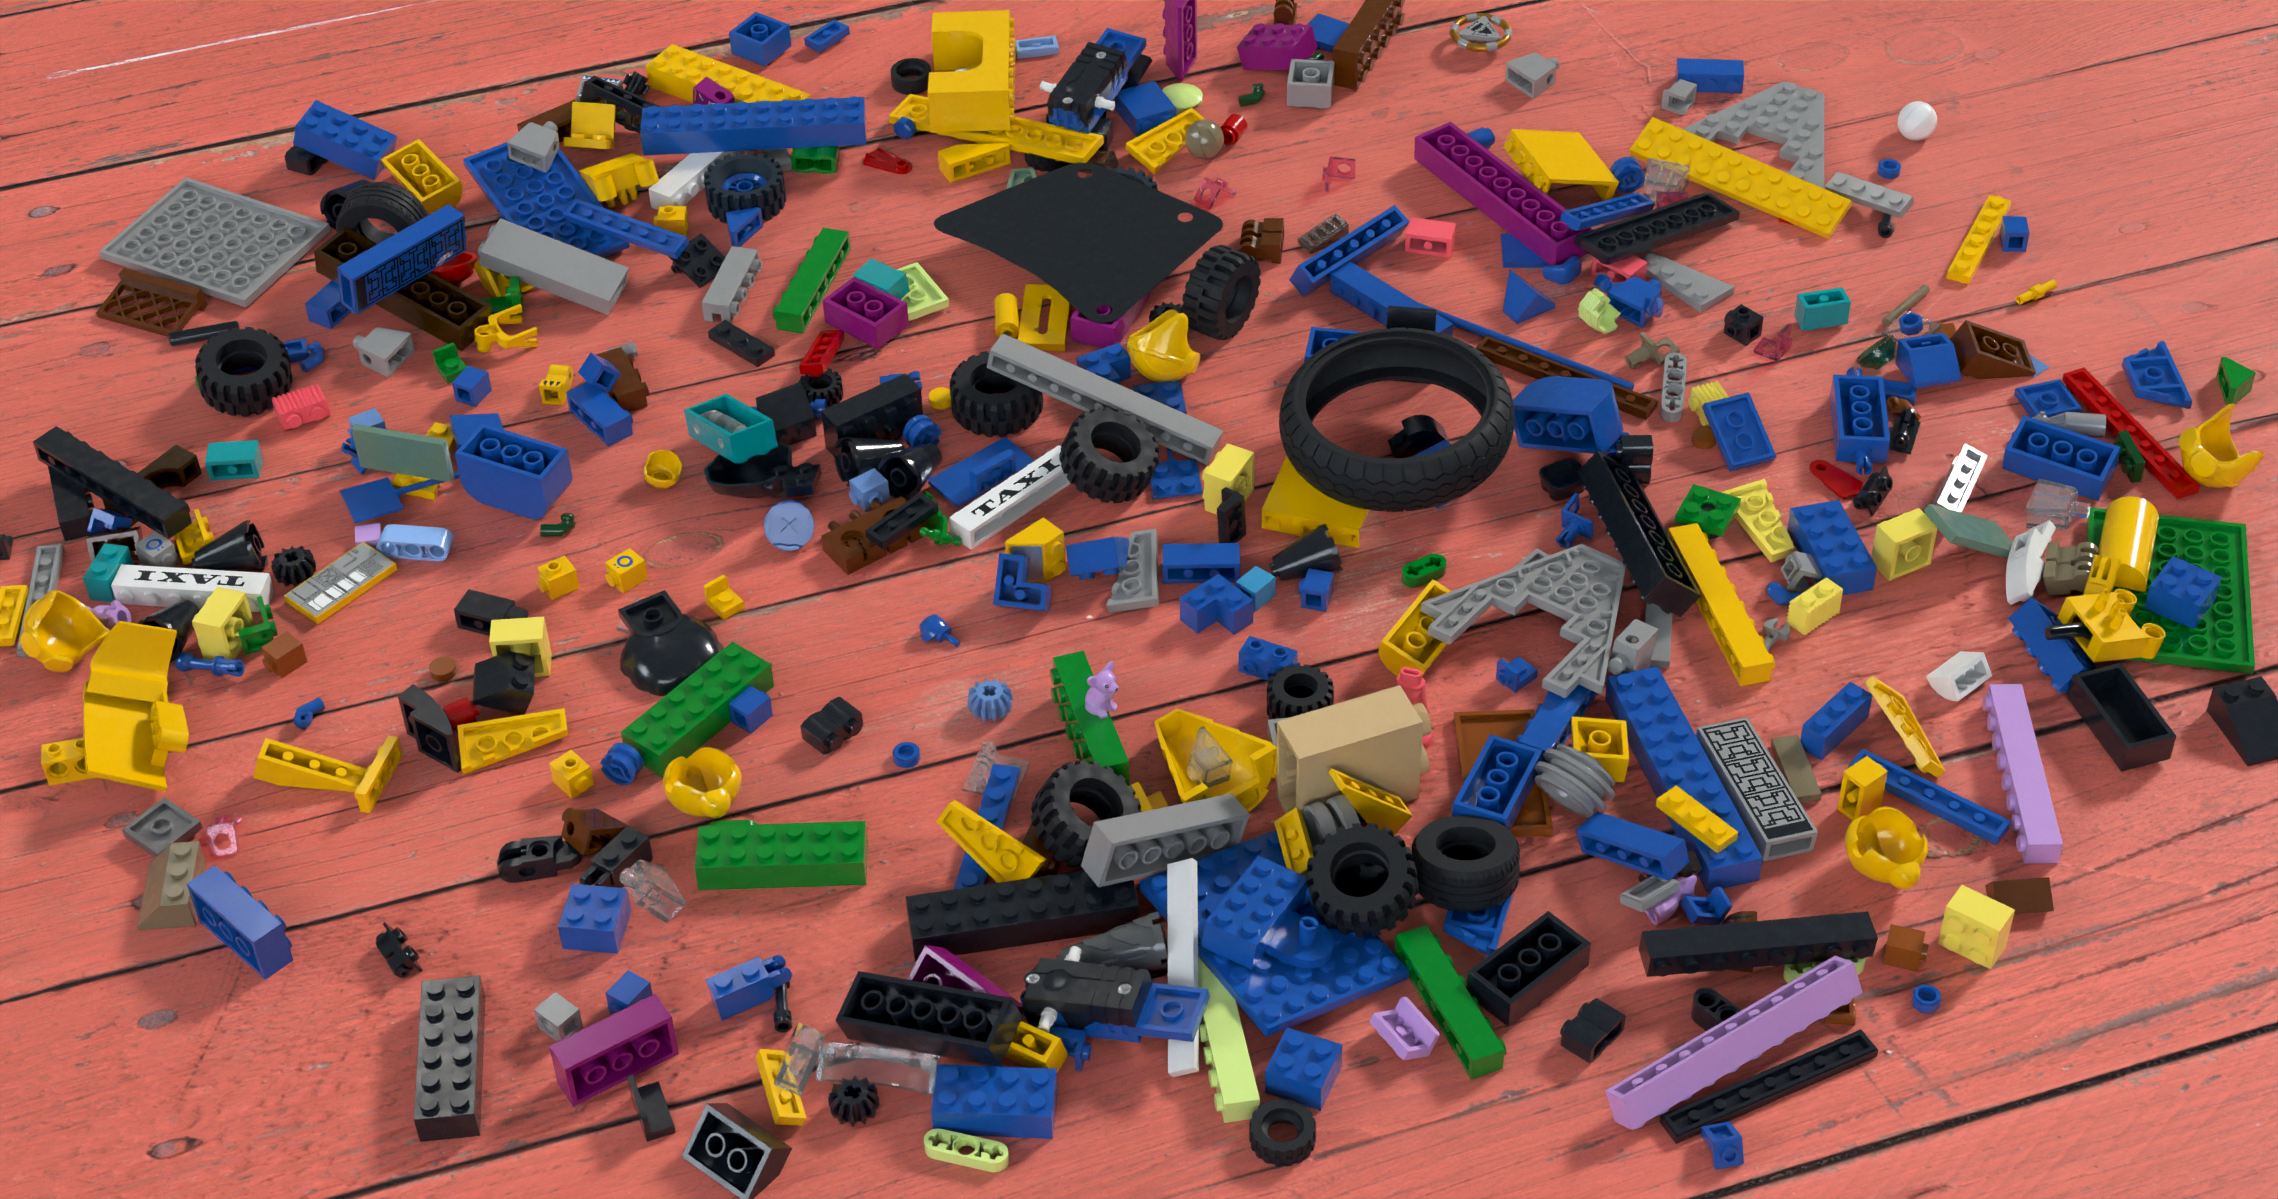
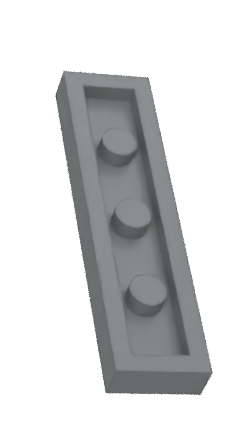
M1838 171L1825 185L1826 190L1848 198L1854 203L1898 218H1902L1914 204L1913 196Z

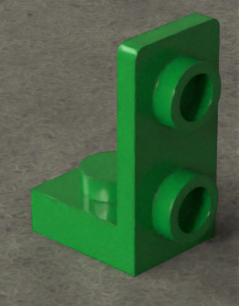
M519 276L510 277V287H506V296L480 299L491 305V315L518 304L522 305L523 313V295Z
M262 596L257 597L263 623L238 630L245 655L262 651L261 647L274 640L273 637L278 635L274 620L269 622L270 619H274L270 604L264 605Z

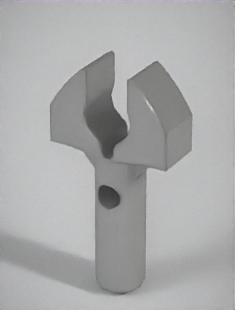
M1778 618L1765 622L1762 632L1767 634L1764 639L1767 651L1770 650L1776 640H1783L1785 642L1790 637L1788 622L1785 623L1782 629L1774 631V629L1778 625Z

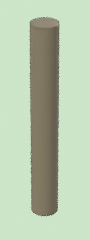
M1922 285L1882 319L1883 325L1890 326L1929 293V287Z

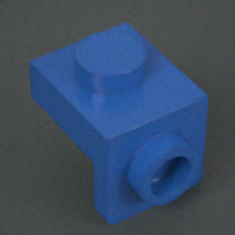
M1714 887L1708 897L1685 896L1680 903L1692 924L1719 925L1732 908V903L1721 887Z
M1052 1026L1050 1034L1061 1038L1068 1056L1075 1057V1070L1082 1071L1084 1061H1089L1091 1055V1044L1087 1043L1086 1031Z

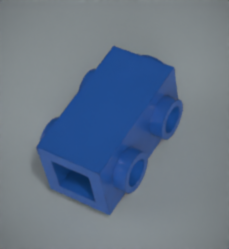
M1252 636L1248 637L1239 651V672L1264 680H1269L1270 677H1273L1274 672L1277 670L1282 671V667H1293V664H1299L1300 666L1297 650Z

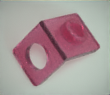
M1330 156L1328 166L1323 168L1322 180L1325 181V192H1329L1332 177L1355 178V159ZM1347 164L1351 170L1346 173L1341 172L1338 169V165Z
M1205 177L1194 197V201L1207 209H1211L1220 190L1236 195L1237 192L1228 187L1229 183L1217 177L1216 180ZM1206 189L1211 190V198L1208 201H1204L1202 198L1203 192Z
M1657 192L1655 209L1687 199L1688 192Z
M1787 324L1778 335L1777 342L1768 338H1762L1754 348V353L1778 362L1792 345V338H1790L1792 325ZM1764 346H1772L1776 350L1773 352H1767L1762 348Z
M231 815L214 817L215 821L206 825L210 856L237 854L238 845L235 826L241 823V818L232 819ZM218 834H226L230 838V846L227 849L216 847L215 837Z

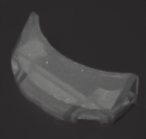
M827 1041L819 1047L816 1081L841 1082L842 1078L849 1081L855 1075L858 1081L867 1077L870 1084L902 1088L933 1095L937 1065L941 1064V1056L873 1043Z

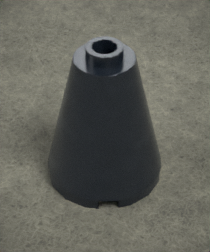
M359 180L331 190L323 196L320 202V211L327 218L326 223H329L330 227L336 230L338 214L349 193L354 188L369 183V181Z
M856 437L840 438L835 444V449L839 448V455L834 456L838 475L841 481H847L848 484L846 486L850 487L849 480L873 468L881 474V470H878L881 459L890 453L904 450L905 447L898 440Z
M925 443L890 453L882 458L878 465V470H881V475L888 480L889 494L894 498L902 496L906 498L905 500L915 497L941 463L942 454L936 445Z
M247 520L195 551L192 564L194 569L250 571L266 568L268 558L267 555L262 556L261 549L265 548L258 529L254 523L250 524V520Z
M1319 525L1273 556V563L1269 564L1273 576L1279 577L1281 581L1305 578L1308 568L1333 573L1343 571V568L1340 566L1342 562L1332 537L1328 538L1326 531H1329L1327 525Z
M181 600L141 619L137 624L177 630L170 663H172L184 649L194 629L192 625L193 618L200 610L192 601Z

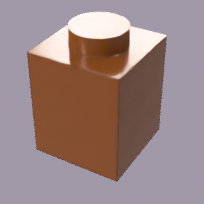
M287 631L261 647L264 656L262 662L269 672H275L281 678L307 663L303 644Z
M1891 924L1883 964L1917 972L1919 961H1926L1929 944L1923 943L1925 931Z

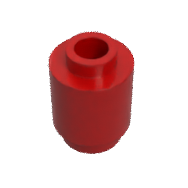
M1231 114L1220 127L1224 135V144L1231 145L1236 143L1247 130V122L1242 116Z
M467 697L444 705V709H442L450 722L452 731L457 729V725L476 722L475 716L480 715L477 705H474L473 700L469 701Z

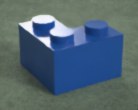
M1120 343L1076 358L1078 367L1119 385L1121 381L1131 378L1130 356Z
M999 553L993 605L1049 612L1052 586L1027 582L1030 558L1022 555Z
M1218 573L1180 597V620L1196 633L1217 621L1231 633L1236 634L1253 623V599Z

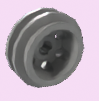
M1559 744L1556 750L1548 748L1543 754L1547 762L1539 761L1534 767L1538 774L1534 779L1536 784L1553 800L1584 818H1590L1597 811L1604 813L1607 807L1602 800L1611 802L1616 796L1612 789L1615 785L1613 777L1602 768V765L1595 758L1583 751H1577L1563 744Z

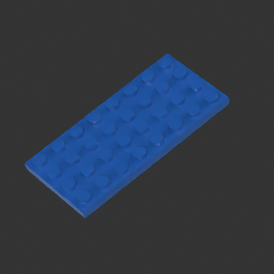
M507 142L463 159L465 168L502 219L602 258L630 247L629 242L565 220L563 214L576 198L602 208L604 207L560 148L547 173L509 159Z

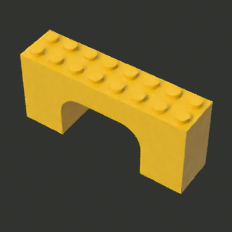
M1010 10L933 13L931 33L934 71H949L962 68L971 70L929 72L928 104L931 133L1010 130V122L1015 121L1016 60L1014 18H1010Z

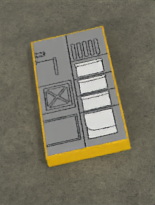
M362 542L285 594L284 599L287 604L315 623L320 624L397 571L396 563Z

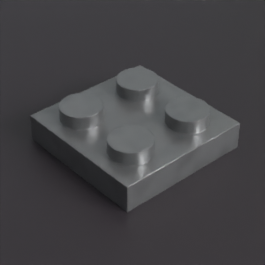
M164 797L124 827L122 832L125 838L156 858L171 843L186 842L202 830L203 827L200 820Z

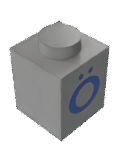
M155 531L134 544L139 561L144 566L173 567L179 563L174 544Z

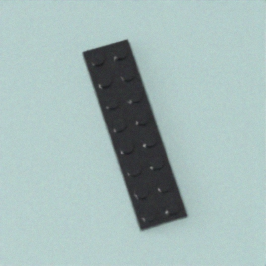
M1705 192L1576 235L1574 244L1598 259L1600 263L1609 265L1737 221L1740 212L1711 193Z

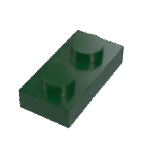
M2128 430L2119 431L2116 442L2113 445L2120 447L2118 459L2121 463L2122 471L2127 474L2131 483L2141 482L2145 461Z

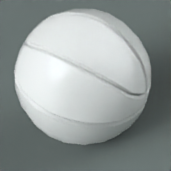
M1915 101L1902 108L1897 118V125L1905 138L1920 141L1933 134L1938 118L1931 105Z

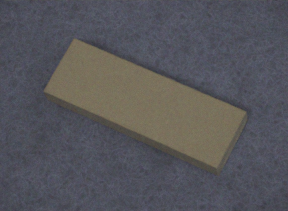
M1799 736L1772 738L1771 747L1781 773L1799 802L1820 801L1822 793Z

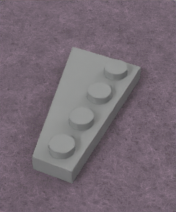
M1650 252L1640 258L1648 262L1646 277L1658 280L1661 287L1700 313L1734 294V286L1656 253Z
M1156 528L1131 532L1126 568L1118 569L1119 576L1117 582L1113 584L1112 597L1108 599L1106 605L1108 613L1159 606L1158 534Z

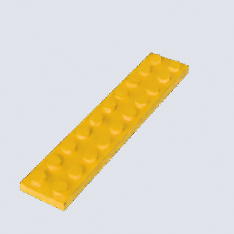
M909 94L889 115V123L895 124L901 117H906L912 120L916 129L930 132L928 97ZM1016 116L1015 121L1010 122V130L937 133L938 135L969 140L978 144L1008 143L1010 150L1015 152L1031 153L1073 164L1087 163L1104 144L1103 135L1079 133L1073 129H1065L1062 126L1058 127L1053 124Z
M1654 117L1651 118L1629 149L1630 155L1827 239L1831 237L1852 206V200Z

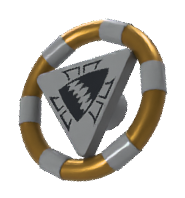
M1473 13L1458 18L1451 25L1449 33L1454 43L1463 49L1475 52H1490L1504 47L1511 40L1513 32L1511 26L1503 18L1492 14ZM1473 22L1468 27L1460 31L1458 35L1459 27L1466 23ZM1491 23L1501 27L1504 30V34L1501 39L1500 35L1497 33V31Z

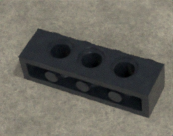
M595 75L584 82L579 101L616 105L615 122L624 126L625 129L639 134L641 130L642 108L650 106L661 107Z

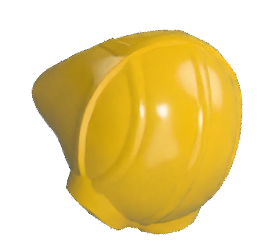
M1174 309L1168 310L1129 336L1127 341L1128 353L1132 363L1142 375L1156 382H1174L1196 372L1200 361V354L1192 350L1188 345L1187 316L1184 313H1178Z
M2235 404L2226 405L2196 428L2190 427L2186 429L2179 437L2178 444L2181 449V459L2185 471L2204 486L2211 488L2236 487L2258 468L2264 457V452L2251 451L2242 456L2239 455L2229 430Z
M55 589L37 600L26 612L20 643L23 650L30 657L36 658L43 663L44 667L48 670L67 672L98 646L110 630L76 598Z

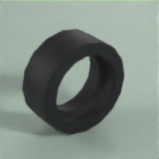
M907 58L893 64L890 71L892 87L895 91L901 94L915 95L928 90L931 66L926 61L918 58ZM907 75H918L917 77H914V78H906V77H905V76H907Z

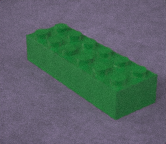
M732 641L621 731L622 742L635 748L640 753L644 761V767L663 778L665 769L672 760L681 756L687 759L731 722L729 703L750 686L765 693L774 687L771 663Z
M1084 651L1053 657V669H1050V678L1054 688H1051V696L1054 704H1059L1058 714L1061 722H1066L1065 731L1067 738L1074 742L1072 743L1075 758H1080L1081 761H1086L1087 764L1092 761L1100 763V766L1103 768L1106 766L1114 770L1113 773L1117 776L1121 774L1126 779L1125 783L1130 786L1129 760L1109 711H1107L1108 716L1106 718L1100 719L1098 715H1093L1085 709L1086 693L1091 687L1087 684V679L1094 675Z
M866 821L699 826L695 858L698 890L866 885L868 858Z

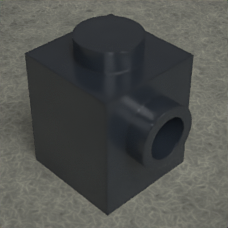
M1741 304L1726 314L1724 318V334L1747 346L1761 336L1764 317Z

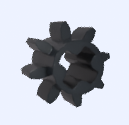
M635 71L632 76L626 74L622 82L626 85L625 90L638 96L640 94L646 95L650 88L646 84L648 78Z

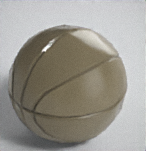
M1198 120L1192 123L1186 132V147L1197 158H1212L1223 147V131L1212 120Z

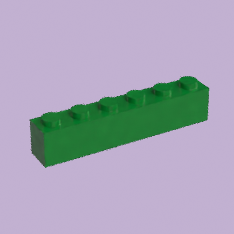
M822 228L819 235L814 238L813 245L810 250H807L803 263L799 264L795 277L791 278L788 289L782 294L781 301L778 306L774 307L773 319L776 320L777 330L801 334L805 332L851 250L848 231Z
M1427 925L1395 935L1394 954L1410 970L1409 979L1470 1079L1503 1069L1504 1055H1506L1505 1044L1501 1038L1497 1039L1493 1032L1491 1021L1488 1017L1482 1015L1476 997L1469 994L1464 978L1461 975L1458 976L1454 970L1451 957L1444 954L1438 936L1436 934L1433 935Z

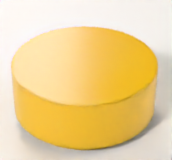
M939 387L931 390L929 393L930 406L940 410L950 407V389Z

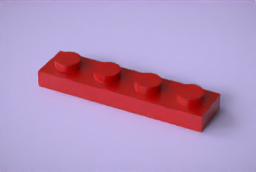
M844 330L820 331L799 364L800 374H808L811 377L823 374L845 339Z

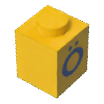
M630 548L605 562L607 582L623 594L648 579L645 560Z

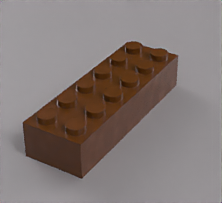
M1365 0L1333 48V61H1335L1334 85L1357 90L1360 84L1365 82L1368 72L1373 70L1375 61L1380 59L1383 49L1388 47L1389 40L1395 36L1398 26L1403 24L1404 13H1402V7L1405 0Z

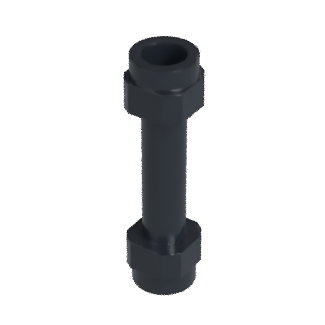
M1884 212L1882 221L1878 224V231L1881 237L1889 238L1894 232V224L1891 222L1892 215Z
M790 980L774 988L776 990L777 1011L774 1012L775 1030L778 1032H788L792 1029L791 1011L788 1010L787 996Z

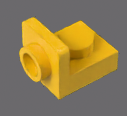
M721 575L704 585L706 604L723 620L745 609L744 601L729 588L728 578L725 575Z

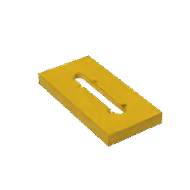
M1025 284L1018 340L1042 351L1065 352L1071 303L1050 285ZM1048 298L1051 299L1048 331L1045 334H1040L1038 332L1042 301Z

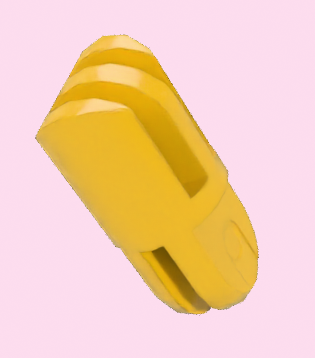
M2095 554L2083 595L2101 594L2102 590L2105 589L2112 592L2121 560L2114 558L2111 563L2110 557L2104 556L2101 559L2100 555Z

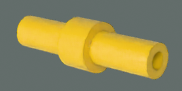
M2052 279L2043 284H2036L2030 287L2027 292L2016 296V302L2021 305L2030 300H2037L2043 297L2046 292L2057 288V282Z

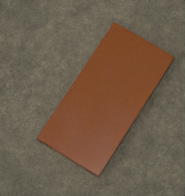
M1534 709L1454 712V727L1462 786L1490 734L1516 742L1518 735L1524 734L1528 720L1534 719ZM1536 782L1510 829L1514 837L1552 836L1553 826L1548 794Z

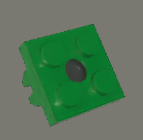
M1693 484L1675 515V523L1682 525L1698 523L1702 532L1707 534L1708 539H1715L1719 536L1723 537L1740 508L1741 498Z

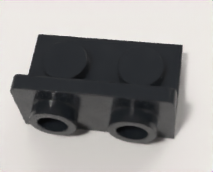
M1225 487L1221 490L1222 503L1217 507L1219 543H1237L1246 535L1244 496Z

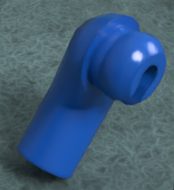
M318 341L308 345V350L311 352L310 356L299 363L304 372H308L324 360L325 349L321 347Z
M1771 582L1766 587L1767 595L1780 606L1790 605L1789 601L1803 593L1789 592L1778 582Z
M318 697L298 707L294 716V724L298 728H307L311 724L313 715L325 709L323 701Z

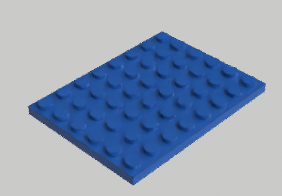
M1276 830L1196 859L1198 957L1266 1037L1408 979L1410 970L1378 936L1373 937L1372 933H1365V937L1361 938L1355 937L1354 932H1350L1347 936L1339 933L1338 926L1336 929H1331L1327 926L1325 920L1320 919L1316 913L1308 886L1305 902L1297 913L1305 917L1315 918L1318 923L1325 926L1332 933L1334 949L1332 957L1326 964L1311 969L1300 968L1265 953L1253 970L1201 947L1205 921L1258 855L1285 868L1286 864ZM1167 871L1140 880L1139 890L1167 921Z

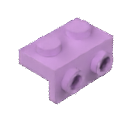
M1407 997L1400 998L1395 1010L1373 1013L1369 1021L1378 1031V1034L1386 1040L1403 1061L1428 1057L1440 1035Z

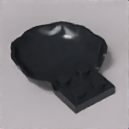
M777 443L778 447L771 449L767 454L755 455L748 458L744 463H733L719 454L704 468V474L713 491L721 495L742 498H763L767 496L780 498L814 495L821 476L820 464L812 465L811 463H803L793 467L791 446Z
M665 590L618 609L620 619L631 632L621 654L620 670L625 676L630 678L632 684L639 690L657 696H666L724 649L713 629L692 615L682 614Z

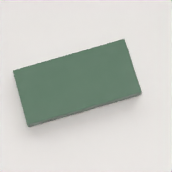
M355 424L351 429L360 467L445 482H452L455 477L446 439Z
M1928 504L1924 509V513L1950 543L2008 558L2013 541L1996 522L1933 504Z

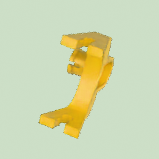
M521 304L490 315L487 325L475 328L474 337L479 352H490L494 342H497L503 348L538 347V340L536 338L525 340L526 338L537 336L536 327L513 336L506 335L499 327L500 324H522L521 315L510 317L513 314L522 313Z

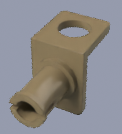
M1642 331L1639 333L1642 342L1641 347L1626 355L1625 361L1631 369H1635L1649 358L1657 366H1660L1665 362L1666 355L1674 352L1679 353L1680 349L1668 337H1664L1657 343H1654ZM1662 346L1671 348L1667 354L1661 355L1658 353V349Z

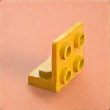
M573 102L571 137H564V146L614 149L616 105Z

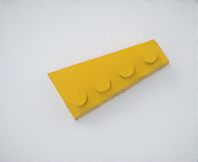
M1190 108L1127 142L1125 150L1150 172L1155 174L1186 145L1185 135L1189 126L1205 118L1193 108Z
M1874 676L1865 681L1864 683L1903 739L1905 746L1915 757L1917 767L1923 773L1929 772L1937 778L1946 772L1904 696Z
M565 708L457 725L463 775L569 736Z
M956 800L947 805L936 821L997 883L1033 878L1046 861V858Z

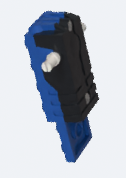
M1107 28L1096 43L1088 42L1058 84L1042 81L1040 90L1051 93L1047 102L1049 122L1058 127L1064 126L1068 130L1073 129L1075 132L1089 134L1106 109L1114 110L1115 101L1113 99L1128 80L1127 72L1147 46L1146 39Z
M1077 946L1070 947V951L1064 960L1040 958L1038 964L1024 976L1026 989L1020 995L1024 1010L1023 1016L1026 1017L1029 1025L1047 1033L1051 1031L1052 1026L1084 1030L1087 1033V1037L1140 1043L1142 1036L1193 1042L1210 998L1209 991L1205 988L1152 983L1147 969L1134 970V968L1130 967L1121 969L1120 966L1111 965V967H1107L1103 964L1079 962L1082 951Z

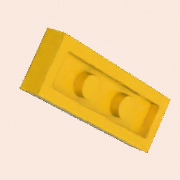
M27 585L1 586L0 646L15 645L28 595Z
M388 735L384 744L378 748L377 756L373 763L367 767L366 775L361 784H358L355 789V799L358 801L360 812L371 813L403 757L399 738L396 736Z
M1677 785L1656 800L1657 808L1716 853L1721 852L1738 838V831Z
M1296 807L1274 821L1286 868L1306 877L1308 859L1310 857L1314 858L1313 848L1303 813Z
M759 1049L755 1058L774 1123L802 1126L806 1120V1115L787 1051Z

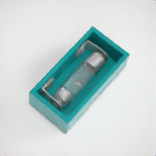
M723 394L684 409L689 436L733 463H744L750 457L767 454L771 449L778 447L773 420L728 394Z

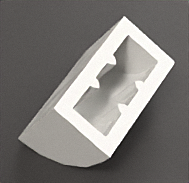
M1960 651L1927 675L1926 678L1939 695L1951 701H1959L1992 677L1984 652Z

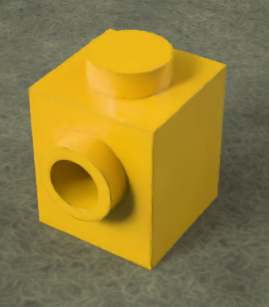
M659 206L658 215L654 216V226L687 237L689 221L686 206Z
M565 555L537 567L539 578L536 579L540 591L542 593L546 592L551 600L579 589L576 569Z
M572 750L549 763L553 782L571 799L594 786L591 767Z

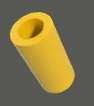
M1002 293L994 301L995 333L998 338L1003 333L1015 339L1019 334L1018 300L1013 294Z

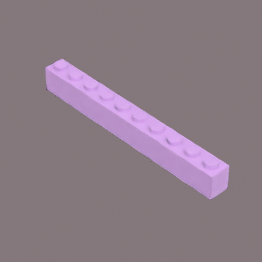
M1838 956L1828 959L1607 1089L1605 1092L1614 1121L1631 1130L1638 1129L1644 1126L1648 1120L1666 1113L1670 1107L1680 1101L1691 1098L1694 1093L1702 1088L1713 1085L1717 1079L1727 1073L1735 1072L1739 1066L1749 1060L1760 1057L1769 1048L1780 1045L1786 1038L1796 1032L1805 1030L1808 1025L1816 1020L1827 1017L1831 1011L1842 1005L1849 1004L1853 998L1863 993L1854 962Z

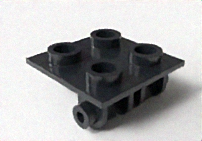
M701 233L689 241L688 246L678 259L669 258L673 261L671 270L675 274L684 272L701 288L715 278L726 257Z

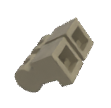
M2059 542L2048 543L2043 574L2048 596L2071 594V590H2085L2094 555H2099V549L2095 544L2082 542L2077 546L2060 547Z

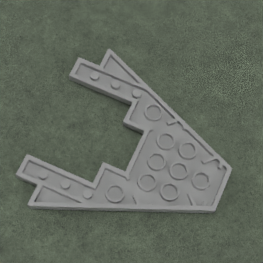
M1783 81L1715 114H1709L1705 119L1683 128L1685 131L1712 142L1719 138L1738 144L1745 134L1748 133L1783 144L1779 151V158L1795 163L1788 174L1824 188V93Z
M1579 544L1424 601L1421 604V612L1436 619L1428 626V635L1451 645L1490 606H1494L1512 615H1515L1527 603L1567 620L1561 627L1560 637L1578 644L1543 679L1542 688L1564 698L1578 685L1602 694L1626 567L1618 559L1586 545Z

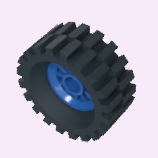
M737 152L734 157L728 154L724 156L723 161L720 159L715 160V166L710 164L707 168L708 172L705 171L704 173L708 210L715 219L720 217V222L722 223L727 222L725 212L755 207L761 208L762 219L767 222L771 220V214L777 216L780 213L779 209L783 210L785 206L786 194L783 170L778 161L774 162V158L771 156L765 158L763 153L755 156L754 152H748L747 155Z

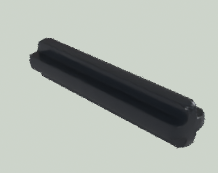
M230 321L170 332L168 335L171 346L208 340L212 336L217 337L218 333L224 330L226 332L232 331V328L239 327L238 321Z

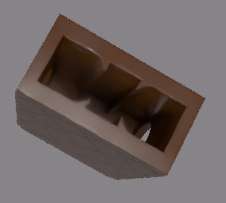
M570 807L562 814L564 825L561 834L582 855H593L600 852L628 825L599 809L575 810Z

